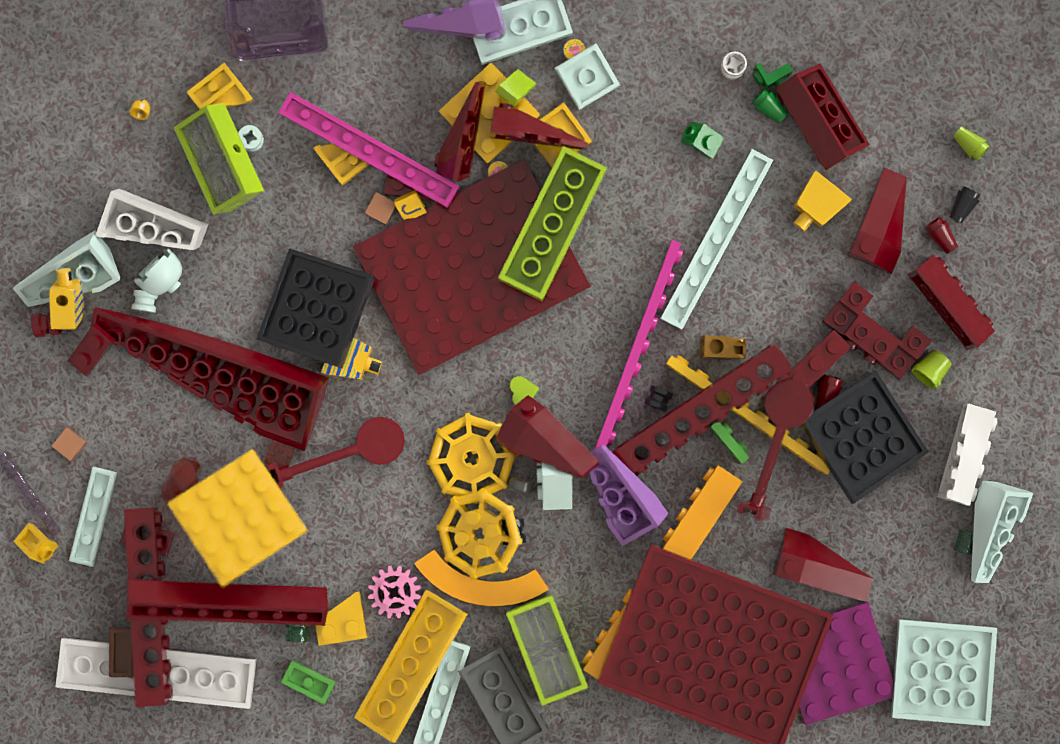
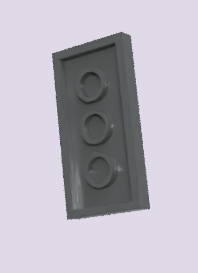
M501 646L458 671L498 744H530L548 733L545 724Z

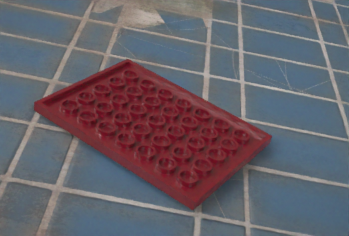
M525 159L456 193L448 208L437 203L427 208V213L416 218L405 219L353 246L365 272L375 276L373 287L418 375L591 287L570 247L542 302L498 280L541 192Z
M650 544L597 683L755 744H785L834 615Z

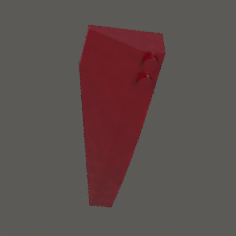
M98 307L93 309L90 328L98 324L115 339L112 343L113 345H120L129 351L128 354L148 362L149 367L155 371L161 370L169 375L168 379L199 398H206L214 404L213 406L220 411L224 409L235 415L234 419L241 424L246 421L254 425L253 431L257 434L303 451L306 450L324 400L329 377L200 333Z

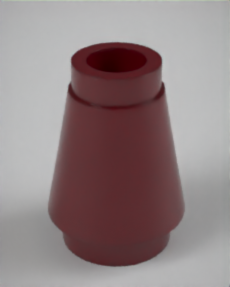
M938 217L925 226L927 230L926 235L944 250L946 254L958 247L947 220Z
M824 374L823 379L819 381L815 407L819 408L836 397L843 388L841 386L843 380Z

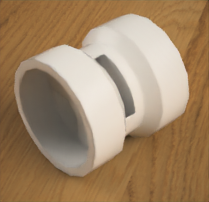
M736 51L728 53L721 64L723 75L731 80L741 77L747 66L745 56Z

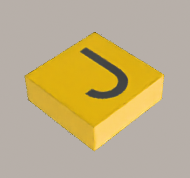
M416 190L394 199V204L403 220L416 218L427 213L426 207Z

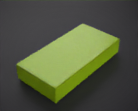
M518 69L499 84L495 92L512 106H515L534 89L537 83Z

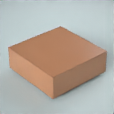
M376 192L365 214L387 225L396 206L394 201Z
M66 427L52 447L68 460L73 461L87 442L69 427Z

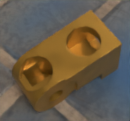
M710 335L701 336L699 358L746 359L747 339Z

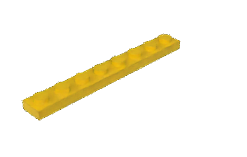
M679 355L676 358L671 356L665 364L701 390L712 384L708 381L709 376L699 369L696 372L688 367L690 363ZM720 392L716 395V399L721 404H726L730 401V396L725 392ZM749 403L739 409H736V407L730 409L764 434L773 438L776 427L768 422L770 418L759 410L754 413L748 408ZM786 429L781 445L822 474L828 475L830 470L817 452L815 455L809 451L808 448L810 446L799 438L796 441L788 436L790 432Z

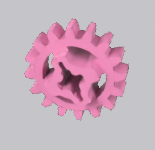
M391 565L388 566L387 573L383 569L379 570L380 578L377 576L372 577L376 583L375 585L368 586L369 589L374 590V593L370 594L368 598L375 599L376 602L372 604V607H380L378 614L381 615L386 611L388 618H391L393 613H396L397 618H401L402 611L407 615L410 614L409 606L417 607L414 599L421 598V595L416 594V590L421 589V585L414 584L418 579L417 576L409 577L410 569L403 573L402 566H398L397 570L394 571ZM389 576H400L395 582L385 580ZM407 582L411 589V596L405 593L404 586ZM398 586L400 588L398 590L399 594H401L400 597H390L391 591L388 590V587L394 588ZM379 587L384 591L385 599L383 602L379 597ZM394 602H401L402 604H404V606L400 608H390V606Z

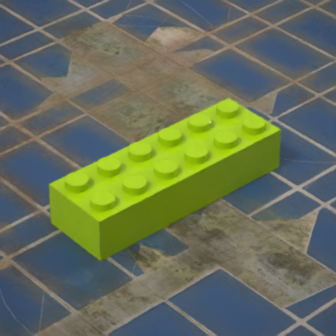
M563 146L498 277L500 282L541 302L543 301L605 176L607 167Z

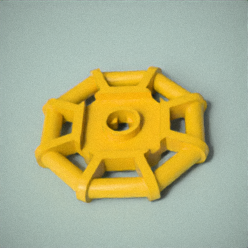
M465 413V416L442 428L436 429L437 433L429 459L426 460V465H429L442 489V494L458 497L477 492V483L489 476L495 482L483 488L487 489L488 493L493 494L508 487L507 482L514 459L517 456L510 453L503 446L501 447L504 453H496L490 440L494 435L497 437L502 427L500 422L495 423L470 415V413ZM471 425L491 432L486 437L472 433ZM466 426L467 433L455 440L448 436ZM444 440L450 443L447 457L439 459ZM470 451L472 454L477 453L479 456L476 459L477 464L472 465L471 462H465V459L468 457L467 453ZM497 458H505L500 475L497 477L493 473ZM447 463L453 474L449 482L439 464ZM457 479L471 483L472 491L453 486Z
M483 488L480 491L458 497L454 495L450 499L451 503L443 518L436 525L445 554L444 560L470 575L471 579L507 571V566L519 544H522V538H520L513 512L515 510L514 507L502 502L488 493L487 489ZM479 501V509L468 511L465 506L466 504ZM487 503L501 513L497 516L488 510ZM458 510L462 516L457 525L452 526L450 523ZM504 518L509 535H505V531H502L501 525H503L502 520ZM482 528V534L485 536L484 539H477L475 530ZM449 532L455 533L454 541L458 545V548L453 550ZM504 541L508 542L509 544L501 557L498 551ZM461 552L465 553L473 559L472 565L457 555ZM491 556L495 562L480 566L481 559Z

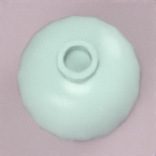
M169 248L163 251L166 255H163L160 259L157 255L139 273L142 279L135 278L134 282L143 291L152 295H162L167 291L171 294L180 286L181 283L178 280L182 275V266L178 257Z

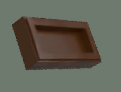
M131 627L109 628V677H134Z

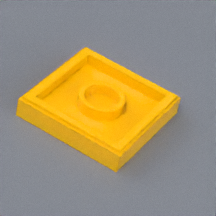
M564 102L540 119L588 144L592 142ZM534 144L550 167L553 168L563 147ZM568 148L576 153L580 151L579 149Z

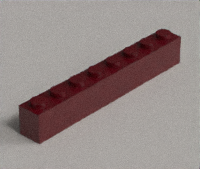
M128 579L126 619L325 626L328 614L327 587L229 583L222 587L220 583Z

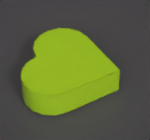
M514 377L510 382V389L514 393L512 396L513 403L516 405L527 395L534 398L540 388L524 377Z

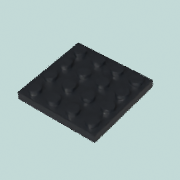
M289 248L257 340L343 369L375 276Z
M877 371L870 373L813 411L809 419L801 425L851 504L858 502L929 453Z

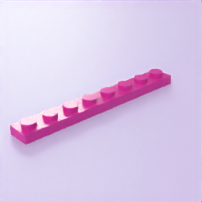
M292 92L289 93L278 112L281 116L448 208L459 189L457 184Z

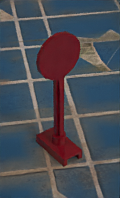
M785 379L777 382L770 387L766 394L765 409L769 418L776 424V429L756 490L752 493L750 501L739 504L737 513L743 514L751 511V514L756 515L755 519L757 520L769 518L771 508L764 506L767 497L765 493L786 429L801 426L809 419L813 412L814 399L812 392L805 384L798 380Z
M374 417L364 422L358 430L356 444L290 467L286 465L278 468L277 464L273 463L266 466V470L268 473L274 471L275 475L271 477L273 480L277 479L278 483L276 485L281 489L284 486L283 482L293 479L295 475L356 454H361L364 459L373 464H389L397 459L403 451L405 443L404 433L399 424L392 419Z

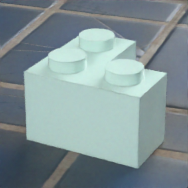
M544 462L541 464L537 463V466H542V468H537V483H542V485L538 486V500H543V510L572 509V475L556 470L555 466Z

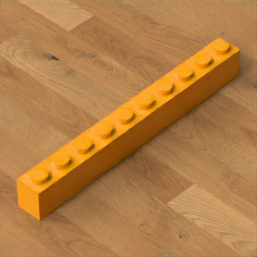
M716 465L714 469L709 467L702 478L705 480V483L701 489L696 487L689 498L692 503L688 509L682 508L676 517V520L679 521L674 530L669 528L662 540L665 541L662 549L688 559L693 558L743 482L719 465ZM629 589L623 597L622 601L625 604L620 611L616 609L611 615L609 622L612 624L608 630L605 631L603 629L596 638L595 642L598 645L593 652L589 650L582 660V663L585 664L583 670L596 679L599 678L632 589Z

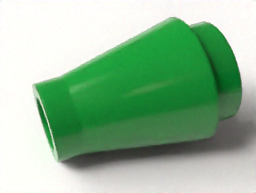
M765 88L752 101L756 110L777 123H780L788 114L773 92Z

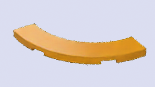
M435 549L414 563L420 572L437 588L452 597L476 605H513L530 600L549 590L536 569L521 577L506 581L471 579L448 565Z

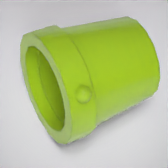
M932 350L919 363L915 364L911 371L925 386L935 390L941 385V381L952 363L941 352Z

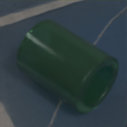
M959 529L954 551L971 555L973 533Z

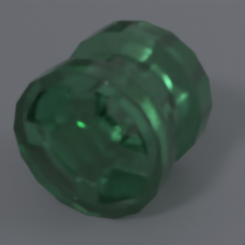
M286 624L288 634L285 636V641H310V636L307 634V629L310 625Z

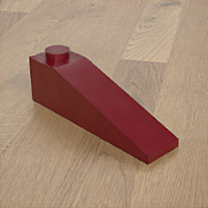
M789 528L785 529L773 575L864 602L867 601L873 578L811 535Z

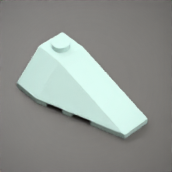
M93 231L14 286L13 290L28 307L50 302L49 290L57 280L56 271L58 269H71L72 279L81 280L83 293L91 291L92 293L100 292L119 281L120 275L110 248L101 237H96L97 232Z
M982 481L977 491L974 510L972 582L989 583L1003 558V554L1000 552L1001 548L1007 542L1011 543L1014 538L1010 531L1016 520L1022 523L1026 516L1033 496L1032 492L999 482Z

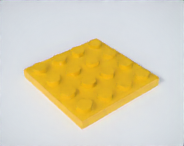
M253 449L168 503L222 587L307 532V529Z

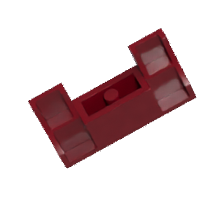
M854 281L822 322L846 339L845 341L851 347L850 349L854 351L859 349L865 354L863 358L874 366L876 363L898 380H901L932 340L914 326L908 329L901 340L888 332L862 312L873 298V295Z

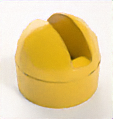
M138 99L131 105L129 113L135 119L146 120L150 113V105L146 100L141 101Z

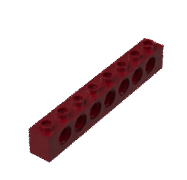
M773 342L614 448L612 453L632 473L638 476L648 469L646 465L653 460L655 463H658L667 457L668 454L666 452L674 447L677 450L688 442L686 438L692 434L699 436L708 429L707 425L715 420L716 423L722 421L729 415L727 411L733 407L739 409L749 402L747 398L754 393L759 396L770 388L768 384L774 380H777V382L784 380L790 375L789 370L792 369V365L777 343ZM761 365H767L770 367L771 373L766 377H762L758 374L757 368ZM745 378L749 380L751 386L747 390H740L737 387V381ZM720 392H725L730 396V401L726 404H721L717 401L716 395ZM706 406L710 414L707 417H700L696 413V408ZM684 419L689 423V428L684 431L679 430L676 427V422ZM658 433H665L668 435L669 441L661 444L656 440V435ZM639 446L646 447L649 455L646 457L638 456L636 448Z
M158 507L124 509L128 579L142 580L145 575H149L154 581H162V576H165V562L161 561L160 551L164 550V540L162 536H159V527H162L163 523L162 513L158 512ZM142 526H147L150 529V536L146 540L142 539L139 534ZM144 550L149 551L152 555L149 564H145L141 560V554ZM130 619L135 707L167 705L170 703L169 699L173 698L172 684H168V674H171V660L167 659L166 652L170 648L169 635H165V625H168V620ZM148 624L156 628V635L153 638L147 636L145 632ZM149 649L157 652L158 658L156 662L148 660L147 651ZM150 674L158 676V686L154 687L149 684L148 677Z

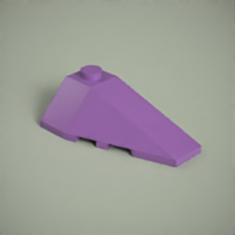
M472 0L462 3L463 8L461 9L448 7L442 9L441 15L438 16L431 13L403 21L404 27L409 31L480 39L486 38L487 41L500 39V35L506 34L501 5L497 0Z
M604 444L593 450L591 453L599 460L600 464L589 474L593 484L597 486L600 495V505L604 506L607 515V525L620 544L624 546L658 527L668 515V512L656 495Z

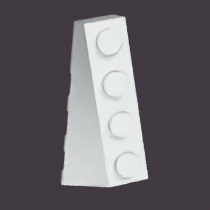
M117 189L110 192L95 236L194 250L201 246L208 224L124 190Z
M963 404L938 491V498L970 506V502L975 501L978 490L975 488L977 478H981L984 471V465L982 464L983 456L988 454L991 442L988 441L990 432H994L997 425L995 411L971 404Z

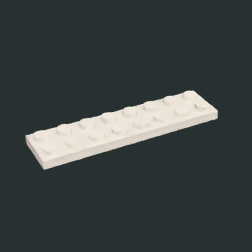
M61 638L56 679L57 688L135 696L134 677H109V643ZM149 649L147 651L148 660L156 662L158 655L155 650ZM166 650L167 659L171 660V674H168V684H172L173 698L169 700L251 708L256 659ZM150 674L148 682L156 687L159 684V678L155 674Z

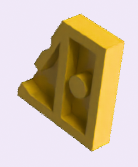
M225 63L187 91V94L199 109L206 105L225 104L227 108L254 101Z
M333 144L318 145L313 148L342 186L369 166L366 162Z
M360 591L355 592L330 610L327 614L325 626H316L319 646L367 638Z

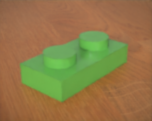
M715 421L709 426L739 464H743L749 459V456L746 454L749 451L741 440L736 442L730 435L733 431L724 421L722 423H716Z
M292 660L281 683L325 704L336 681Z

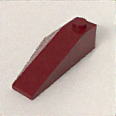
M484 81L475 82L440 152L435 157L434 166L437 167L436 173L453 181L469 178L471 174L486 86Z
M500 103L499 107L494 106L490 138L555 147L564 146L579 150H586L588 147L587 142L525 112L513 109L514 106L511 104Z
M884 167L847 256L889 274L893 273L901 254L906 176Z
M529 395L510 409L496 437V442L513 455L519 457L524 455L533 458V461L541 464L544 462L555 466L556 470L581 479L600 464L599 460L543 405Z

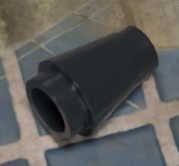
M963 186L961 191L958 190L949 217L959 223H963L980 202L978 199L981 194Z

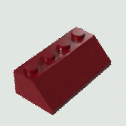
M821 64L793 75L775 88L781 101L791 113L793 121L799 126L806 142L815 152L818 162L824 167L825 171L870 145Z
M935 255L929 257L911 271L908 276L967 350L978 348L995 332L991 327L993 322L986 314L982 315L976 308L978 306L976 300L971 295L967 296L961 289L963 285L956 276L952 277L946 270L948 266L941 257L937 258Z

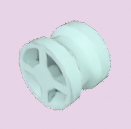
M247 125L240 129L238 134L247 151L254 152L262 147L264 138L257 127Z
M134 290L135 302L132 304L131 309L155 313L156 307L154 302L158 295H152L142 290Z

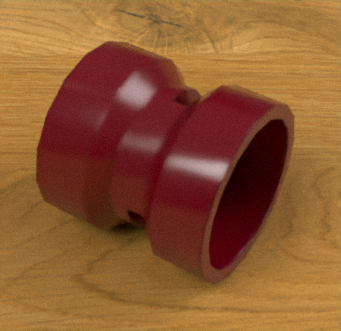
M50 312L47 315L41 313L32 314L31 327L36 338L44 337L49 333L51 335H60L62 333V329H51Z

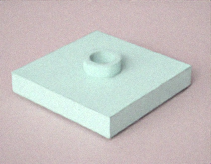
M597 43L554 68L578 110L620 86Z

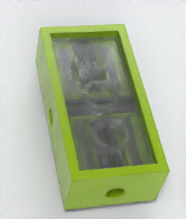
M225 104L206 105L173 127L213 215L231 212L264 192Z
M552 594L506 612L542 706L588 688Z

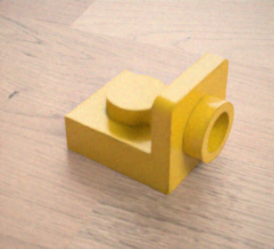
M28 523L13 541L30 559L42 564L52 557L58 547L56 542L49 540L31 523Z

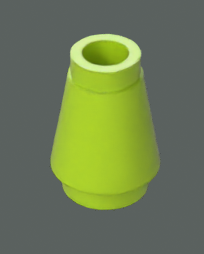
M963 126L953 136L969 158H974L976 161L990 147L986 143L987 140L965 129Z

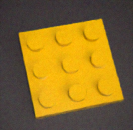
M492 63L484 68L439 110V113L453 126L475 82H486L474 151L487 164L513 142L490 138L494 106L499 107L500 103L510 104L495 92L499 84L506 77ZM525 98L513 107V109H518L537 119L540 117L537 110Z

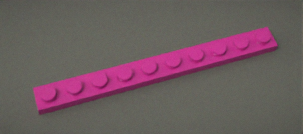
M672 240L669 245L595 449L603 444L605 446L607 444L612 446L617 433L612 431L615 422H621L625 409L621 408L623 400H629L633 386L629 385L632 376H638L642 365L638 363L640 354H646L650 341L646 340L648 332H654L658 318L654 317L657 308H663L667 297L663 295L665 286H671L675 273L671 272L673 264H679L683 250L679 249L681 243Z

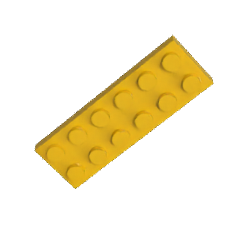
M425 590L354 718L388 741L396 743L468 614L433 592Z

